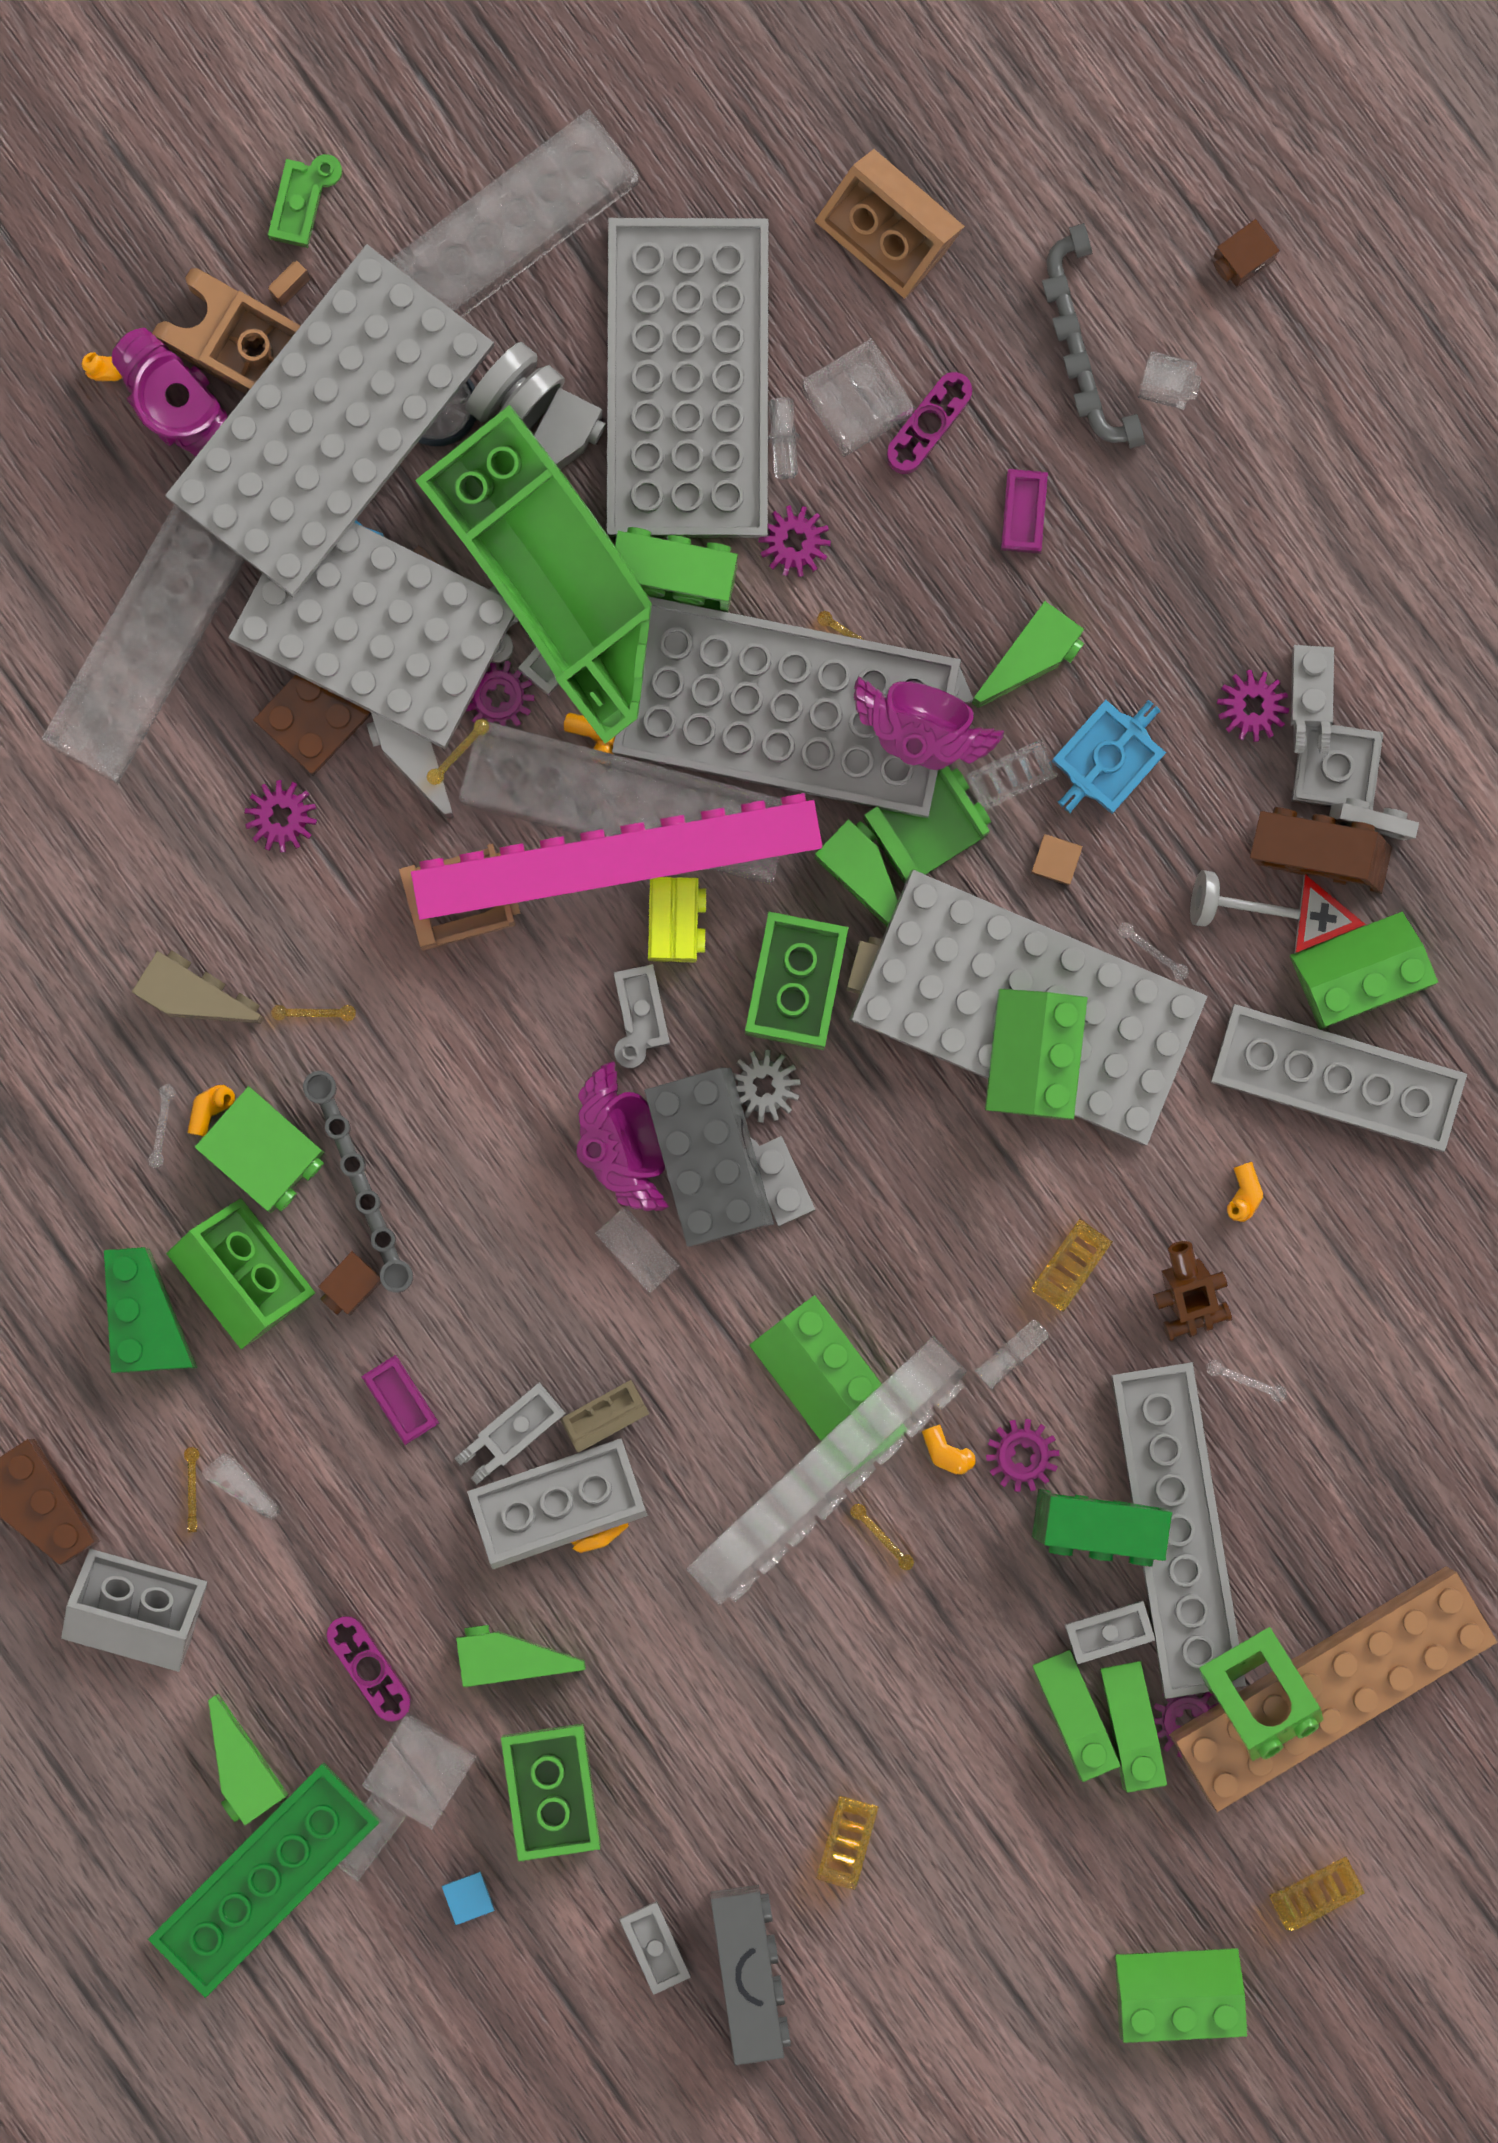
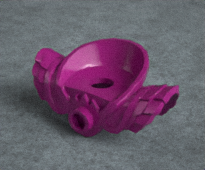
M146 328L130 331L123 335L116 343L112 351V363L121 374L130 392L126 399L135 410L142 424L157 434L169 447L175 443L196 457L229 416L220 407L214 395L208 392L206 387L210 382L196 366L190 369L186 367L177 355L170 351L162 341L157 339ZM181 384L187 389L189 399L185 405L174 407L167 402L165 391L170 385Z
M860 676L855 681L854 700L856 701V710L859 713L861 723L873 726L883 749L887 753L901 758L906 764L920 765L932 770L943 769L958 759L970 764L992 751L1004 736V730H995V728L982 729V727H975L970 729L969 727L974 719L972 709L961 699L938 688L916 682H896L889 688L886 698L878 688L876 689L869 681H864Z
M615 1061L608 1062L592 1073V1076L586 1080L584 1087L578 1094V1098L583 1106L578 1114L581 1139L577 1145V1157L583 1165L593 1169L599 1182L607 1189L615 1191L619 1204L630 1206L632 1209H642L643 1211L665 1210L670 1206L664 1200L665 1197L656 1189L657 1187L648 1179L662 1174L666 1169L648 1102L634 1092H624L617 1096L618 1083Z

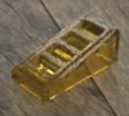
M1079 1219L1034 1282L1031 1290L1064 1312L1113 1241ZM1078 1236L1096 1248L1095 1254L1093 1255L1074 1241L1075 1238ZM1066 1251H1071L1088 1263L1084 1268L1065 1254ZM1059 1263L1078 1277L1076 1281L1056 1269L1057 1264ZM1050 1277L1056 1283H1058L1063 1288L1068 1290V1292L1066 1293L1065 1291L1057 1287L1055 1284L1047 1280V1278Z
M839 1795L816 1879L856 1890L878 1806ZM843 1812L867 1818L866 1824L862 1825L842 1819ZM841 1828L861 1834V1841L837 1835L838 1829ZM834 1844L858 1851L856 1858L833 1851ZM832 1861L853 1867L852 1874L828 1868L829 1862Z
M1347 1856L1286 1885L1269 1896L1287 1931H1294L1365 1894ZM1336 1871L1347 1891L1342 1895L1331 1875ZM1321 1879L1332 1899L1328 1902L1317 1882ZM1306 1887L1317 1906L1314 1909L1311 1908L1302 1890ZM1291 1895L1293 1896L1302 1914L1300 1916L1289 1897Z

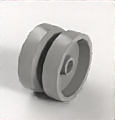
M519 342L508 349L484 375L468 398L465 410L477 421L484 423L490 421L507 406L511 405L525 425L531 430L548 410L558 388L562 389L565 378L550 365L534 371L537 366V354L523 342Z

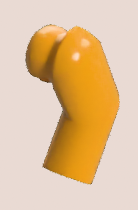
M91 352L82 359V368L90 379L94 381H118L122 379L121 374L112 363V357L98 356L96 352Z
M570 712L566 715L564 720L565 732L590 737L596 741L593 748L596 756L604 759L614 757L615 754L612 753L615 737L605 744L583 715Z
M215 1085L197 1095L193 1101L187 1133L205 1136L209 1129L211 1117L228 1109L235 1102L234 1091L225 1085Z
M1253 1162L1233 1168L1240 1188L1232 1201L1227 1205V1214L1234 1221L1245 1222L1253 1217L1263 1199V1191Z
M940 1424L921 1431L935 1466L953 1474H965L967 1470L974 1467L976 1462L974 1453L968 1448L960 1450L947 1445Z
M628 1523L571 1542L574 1546L572 1549L583 1553L603 1548L626 1530Z

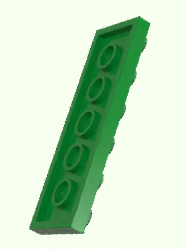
M322 1763L148 1940L206 1998L381 1820L325 1763Z

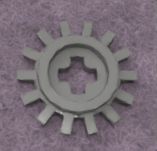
M765 1050L764 1060L758 1061L755 1051L750 1052L749 1055L752 1063L747 1065L739 1059L736 1064L743 1071L741 1075L733 1073L734 1079L738 1081V1086L736 1087L741 1105L744 1103L747 1106L744 1112L745 1118L748 1119L752 1111L758 1112V1122L764 1123V1113L767 1112L771 1113L773 1121L779 1120L776 1110L780 1107L789 1113L792 1109L787 1105L786 1100L791 1098L798 1101L799 1098L798 1094L790 1092V1087L801 1085L800 1079L790 1080L788 1074L796 1070L795 1066L791 1065L783 1069L781 1064L785 1056L780 1054L776 1062L770 1061V1050ZM766 1075L773 1078L771 1085L776 1089L772 1095L765 1093L762 1097L755 1094L757 1087L753 1084L756 1077L764 1079Z

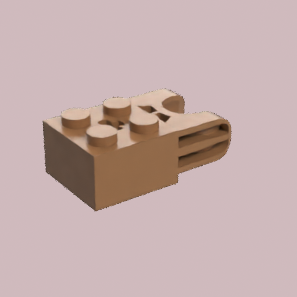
M191 268L185 280L190 292L207 304V314L204 320L193 328H182L163 321L156 325L152 334L162 341L174 354L240 392L247 394L300 328V325L197 268ZM260 344L263 345V352L260 355L250 356L248 352L249 347L256 349Z

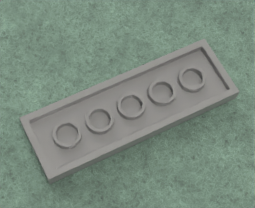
M1234 1004L1210 1083L1436 1151L1445 1152L1467 1074Z

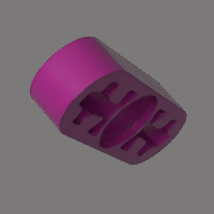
M951 372L942 376L890 442L887 450V462L895 472L910 474L916 471L969 404L972 395V385L965 375ZM958 383L962 386L960 394L963 398L960 400L954 397L950 401L946 410L953 413L947 416L943 408L931 403V401L936 399L940 405L947 394L944 386L953 387ZM925 413L936 414L941 421L940 429L932 434L924 433L918 426L919 417ZM911 430L918 440L928 443V445L924 448L918 442L912 452V457L915 460L911 462L906 459L903 463L897 461L898 452L895 449L897 447L901 449L907 448L913 436L906 433Z
M343 1616L334 1620L327 1630L328 1643L376 1714L386 1721H397L403 1718L411 1707L410 1694L359 1620L351 1616ZM340 1624H343L346 1628L353 1625L357 1632L352 1637L357 1646L360 1647L365 1641L370 1648L357 1654L351 1662L346 1657V1654L353 1652L347 1642L339 1644L335 1639L339 1635L337 1627ZM364 1657H373L380 1663V1675L374 1680H364L358 1674V1663ZM387 1675L393 1681V1683L385 1686L389 1693L393 1696L399 1693L403 1698L399 1703L401 1711L395 1713L392 1709L385 1712L381 1706L386 1701L384 1695L378 1690L373 1696L368 1689L380 1684Z

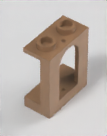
M493 844L487 845V849L480 850L484 852L485 858L501 856L500 853L495 852ZM459 856L444 860V865L461 863ZM415 865L399 869L422 951L516 926L513 916L521 914L518 903L495 906L485 913L432 927L430 918L419 920L411 871L420 870V867L416 868Z

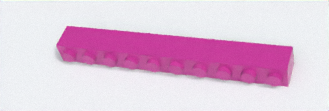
M805 793L781 797L782 806L766 808L764 800L741 804L742 813L726 815L724 808L700 812L702 820L685 823L684 815L660 819L661 827L645 830L644 822L620 826L621 834L605 837L604 829L580 833L581 841L565 844L564 836L539 840L541 848L529 851L524 850L523 843L499 847L501 856L485 858L483 851L460 854L461 863L444 865L443 858L419 862L420 870L411 871L419 920L822 849L823 845L815 800L806 801Z

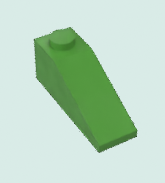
M1045 601L975 695L972 704L980 708L1058 668L1064 659L1071 663L1085 644L1079 640L1084 629Z
M848 819L823 845V848L816 852L814 859L888 927L898 900L879 848L873 843L877 837L862 822L859 821L854 825Z
M489 1625L464 1628L465 1636L456 1638L463 1687L586 1669L585 1660L500 1631L489 1632Z
M1067 1650L1032 1665L1078 1778L1085 1782L1121 1767L1071 1651Z
M1141 1661L1100 1668L1116 1756L1121 1766L1119 1767L1123 1790L1129 1793L1166 1786L1167 1781Z
M217 1694L209 1699L208 1702L221 1792L226 1798L221 1804L234 1822L240 1819L244 1825H247L285 1798L288 1792L220 1694Z

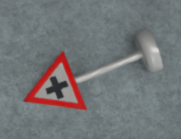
M1205 870L1199 872L1191 897L1190 919L1192 925L1208 926L1214 919L1218 906L1298 919L1294 954L1366 925L1306 874L1303 877L1300 909L1220 896V881L1217 874Z

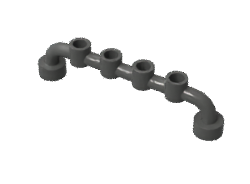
M1084 223L1069 227L1070 235L1057 241L1049 251L1047 257L1049 278L1042 280L1047 302L1052 303L1056 301L1060 316L1052 318L1058 342L1067 340L1070 354L1063 356L1069 380L1077 378L1081 392L1073 394L1079 418L1088 416L1094 433L1102 440L1111 443L1128 442L1130 449L1146 445L1138 414L1123 417V426L1121 427L1110 426L1105 420L1062 264L1063 258L1067 253L1075 251L1076 257L1080 258L1091 255L1092 249Z
M314 1071L305 1078L303 1091L311 1102L319 1104L326 1119L325 1131L328 1136L334 1139L341 1156L340 1168L350 1178L357 1195L355 1200L356 1207L365 1215L372 1232L371 1244L380 1252L385 1265L380 1271V1281L384 1288L390 1292H404L413 1282V1271L398 1256L395 1248L396 1236L387 1228L380 1211L381 1199L377 1193L372 1191L366 1177V1162L356 1152L350 1138L351 1125L341 1115L335 1101L336 1082L327 1072ZM337 1120L343 1121L345 1124V1130L340 1135H334L331 1132V1125ZM350 1158L359 1159L360 1168L358 1171H347L346 1163ZM367 1195L374 1196L376 1200L375 1206L370 1210H365L361 1206L363 1197ZM383 1232L388 1233L391 1237L390 1244L384 1248L379 1247L376 1243L377 1236Z

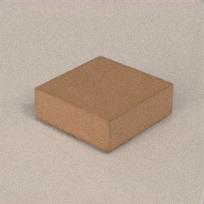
M294 261L269 286L272 299L281 308L310 280L307 270L298 261Z
M1044 834L1031 874L1070 886L1083 846Z

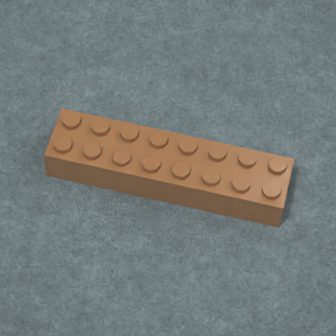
M1446 1566L1291 1660L1320 1706L1324 1721L1318 1723L1319 1728L1311 1735L1301 1739L1296 1736L1284 1743L1283 1749L1276 1755L1268 1759L1260 1757L1252 1761L1246 1746L1221 1705L1217 1704L1207 1712L1170 1733L1169 1736L1207 1801L1219 1812L1498 1642L1458 1573ZM1273 1671L1238 1692L1254 1719L1264 1726L1282 1724L1291 1713L1290 1698Z

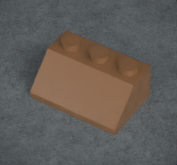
M875 149L851 167L814 221L904 299L909 296L945 255L965 227Z

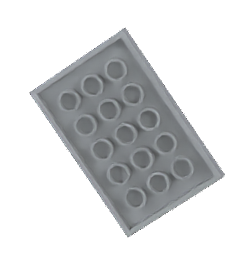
M354 522L295 597H292L262 573L228 639L230 642L446 750L515 614L501 595Z

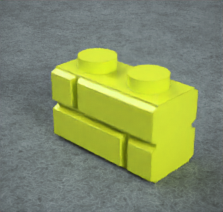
M658 877L650 879L648 961L697 962V953H705V928L697 927L698 912L706 913V888H698L699 878Z

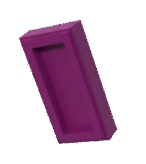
M1008 469L1001 550L1041 554L1048 472Z
M394 1355L361 1376L404 1445H407L440 1424L397 1355Z

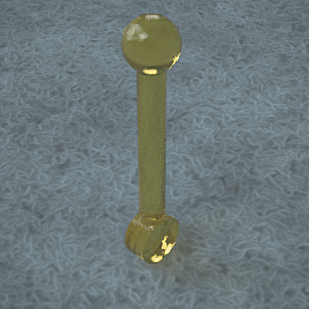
M821 611L818 614L817 621L821 626H830L844 636L865 640L835 621L830 612Z
M478 719L474 723V730L438 768L431 769L427 773L429 783L433 785L442 783L444 773L479 735H484L489 731V723L485 719Z
M275 1005L271 1010V1016L278 1021L283 1020L285 1017H341L344 1021H352L356 1017V1010L351 1005H344L341 1009H286L283 1005Z
M188 1447L184 1451V1459L188 1462V1533L197 1532L196 1461L199 1459L200 1453L195 1447Z
M853 1505L850 1511L851 1516L855 1520H861L898 1559V1565L902 1570L912 1569L914 1566L913 1557L907 1554L904 1555L868 1517L864 1505Z

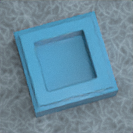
M481 1871L442 1885L455 1925L495 1911Z

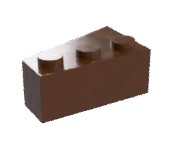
M1274 807L1273 813L1260 811L1250 858L1257 865L1303 876L1310 874L1332 878L1333 883L1346 885V881L1369 885L1371 892L1382 894L1392 846L1378 832H1375L1376 827L1374 825L1353 821L1351 827L1336 825L1335 818L1319 814H1313L1312 820L1297 817L1298 813L1296 811L1280 807Z
M35 1439L25 1440L0 1457V1518L59 1565L68 1563L100 1542Z

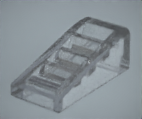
M1037 740L966 776L978 802L986 811L1059 775L1044 742ZM1034 753L1043 774L1036 776L1027 757L1030 754ZM1017 760L1028 780L1024 783H1021L1012 764ZM1002 767L1013 787L1008 791L997 771ZM989 774L998 793L993 798L982 778Z
M222 1453L201 1473L206 1480L265 1517L275 1519L281 1514L279 1506L231 1453Z

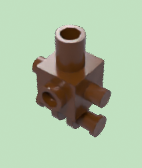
M1179 1241L1170 1245L1168 1252L1172 1267L1161 1271L1166 1290L1153 1294L1158 1310L1170 1306L1178 1317L1177 1320L1163 1322L1168 1340L1172 1341L1174 1337L1186 1333L1189 1337L1197 1335V1328L1203 1327L1207 1332L1213 1330V1324L1225 1320L1227 1322L1232 1321V1315L1227 1302H1221V1305L1218 1306L1215 1293L1216 1290L1228 1286L1223 1271L1211 1275L1200 1258L1195 1259L1192 1243L1188 1241Z

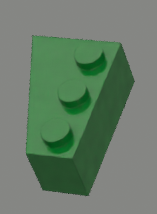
M145 1247L104 1250L111 1373L198 1368L170 1302L151 1250Z
M1038 1489L1032 1537L1043 1545L1049 1546L1048 1552L1052 1554L1072 1556L1073 1549L1089 1551L1088 1558L1113 1561V1555L1116 1554L1129 1556L1128 1563L1153 1566L1154 1560L1166 1561L1172 1512L1161 1507L1115 1500L1090 1499L1089 1496L1053 1494L1050 1490Z

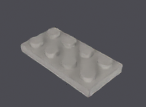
M621 1438L467 1491L492 1569L648 1516Z

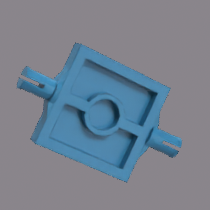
M1105 700L1053 758L1052 762L1069 777L1073 784L1058 801V804L1063 808L1071 797H1074L1064 809L1065 811L1071 813L1086 796L1096 800L1113 814L1166 754L1161 747L1151 740L1145 729L1155 716L1161 712L1155 706L1144 717L1153 706L1151 701L1147 700L1145 705L1132 718L1119 712Z

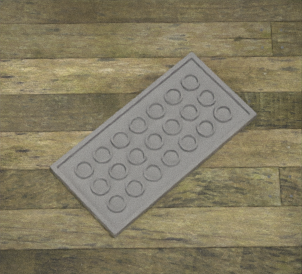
M608 218V537H617L618 531L627 532L628 527L649 530L652 532L651 537L667 538L668 535H678L686 538H759L768 536V218Z
M366 244L167 492L165 497L288 594L295 597L495 346L494 342Z
M648 596L652 607L638 719L615 736L613 754L874 808L878 806L883 810L923 818L929 817L938 770L928 769L920 765L906 764L901 758L891 755L883 749L873 726L864 725L860 721L859 713L856 710V701L854 700L855 681L860 676L864 681H869L876 689L878 688L886 698L889 688L896 682L921 683L954 695L961 659Z
M911 870L849 1020L988 1079L998 989L1052 992L1088 997L1074 1116L1139 1144L1148 1145L1208 996L918 871Z

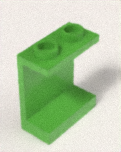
M949 766L938 770L928 818L883 810L878 806L864 815L863 820L877 837L876 841L904 884L911 870L927 875L987 837L990 832L987 825L991 823L987 812L979 802L974 805L965 793L969 789V785L957 768L951 771Z
M249 1086L195 1146L200 1153L269 1213H272L276 1208L282 1212L297 1195L293 1188L303 1177L309 1181L324 1164L320 1158L325 1152Z

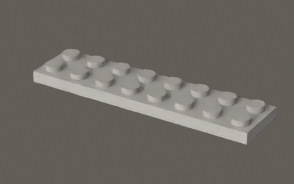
M1193 1362L1111 1375L1132 1503L1161 1507L1172 1512L1166 1561L1154 1560L1153 1566H1142L1163 1695L1165 1699L1210 1692L1202 1679L1199 1667L1239 1645ZM1244 1675L1232 1681L1235 1688L1246 1686Z

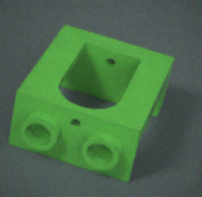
M1270 1627L1199 1667L1204 1683L1210 1693L1215 1695L1246 1746L1252 1761L1260 1757L1268 1759L1276 1755L1283 1749L1284 1743L1296 1736L1301 1739L1311 1735L1319 1728L1318 1723L1324 1721L1320 1706ZM1265 1662L1269 1664L1291 1701V1713L1288 1719L1277 1726H1264L1258 1723L1232 1681Z

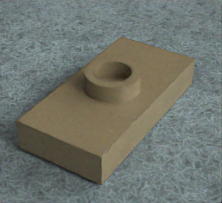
M632 1380L562 1417L560 1420L576 1451L579 1453L650 1413Z

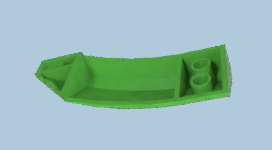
M509 405L415 481L487 574L556 676V681L606 744L638 719L652 603L584 501L512 406Z

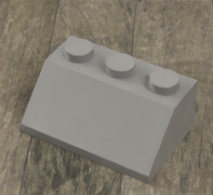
M89 1549L66 1606L61 1639L180 1672L192 1639L207 1587V1581Z

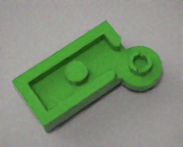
M330 154L317 156L312 161L311 166H307L303 162L286 159L268 232L270 240L308 248L322 188L336 185L342 176V167L336 157Z

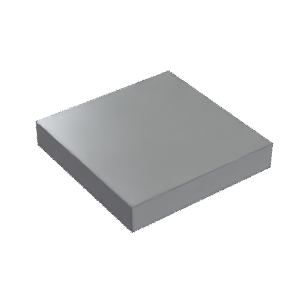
M1332 725L1329 754H1319L1317 748L1319 727H1306V747L1303 753H1298L1291 801L1331 807L1335 804L1345 803L1346 798H1354L1369 802V809L1373 810L1383 732Z

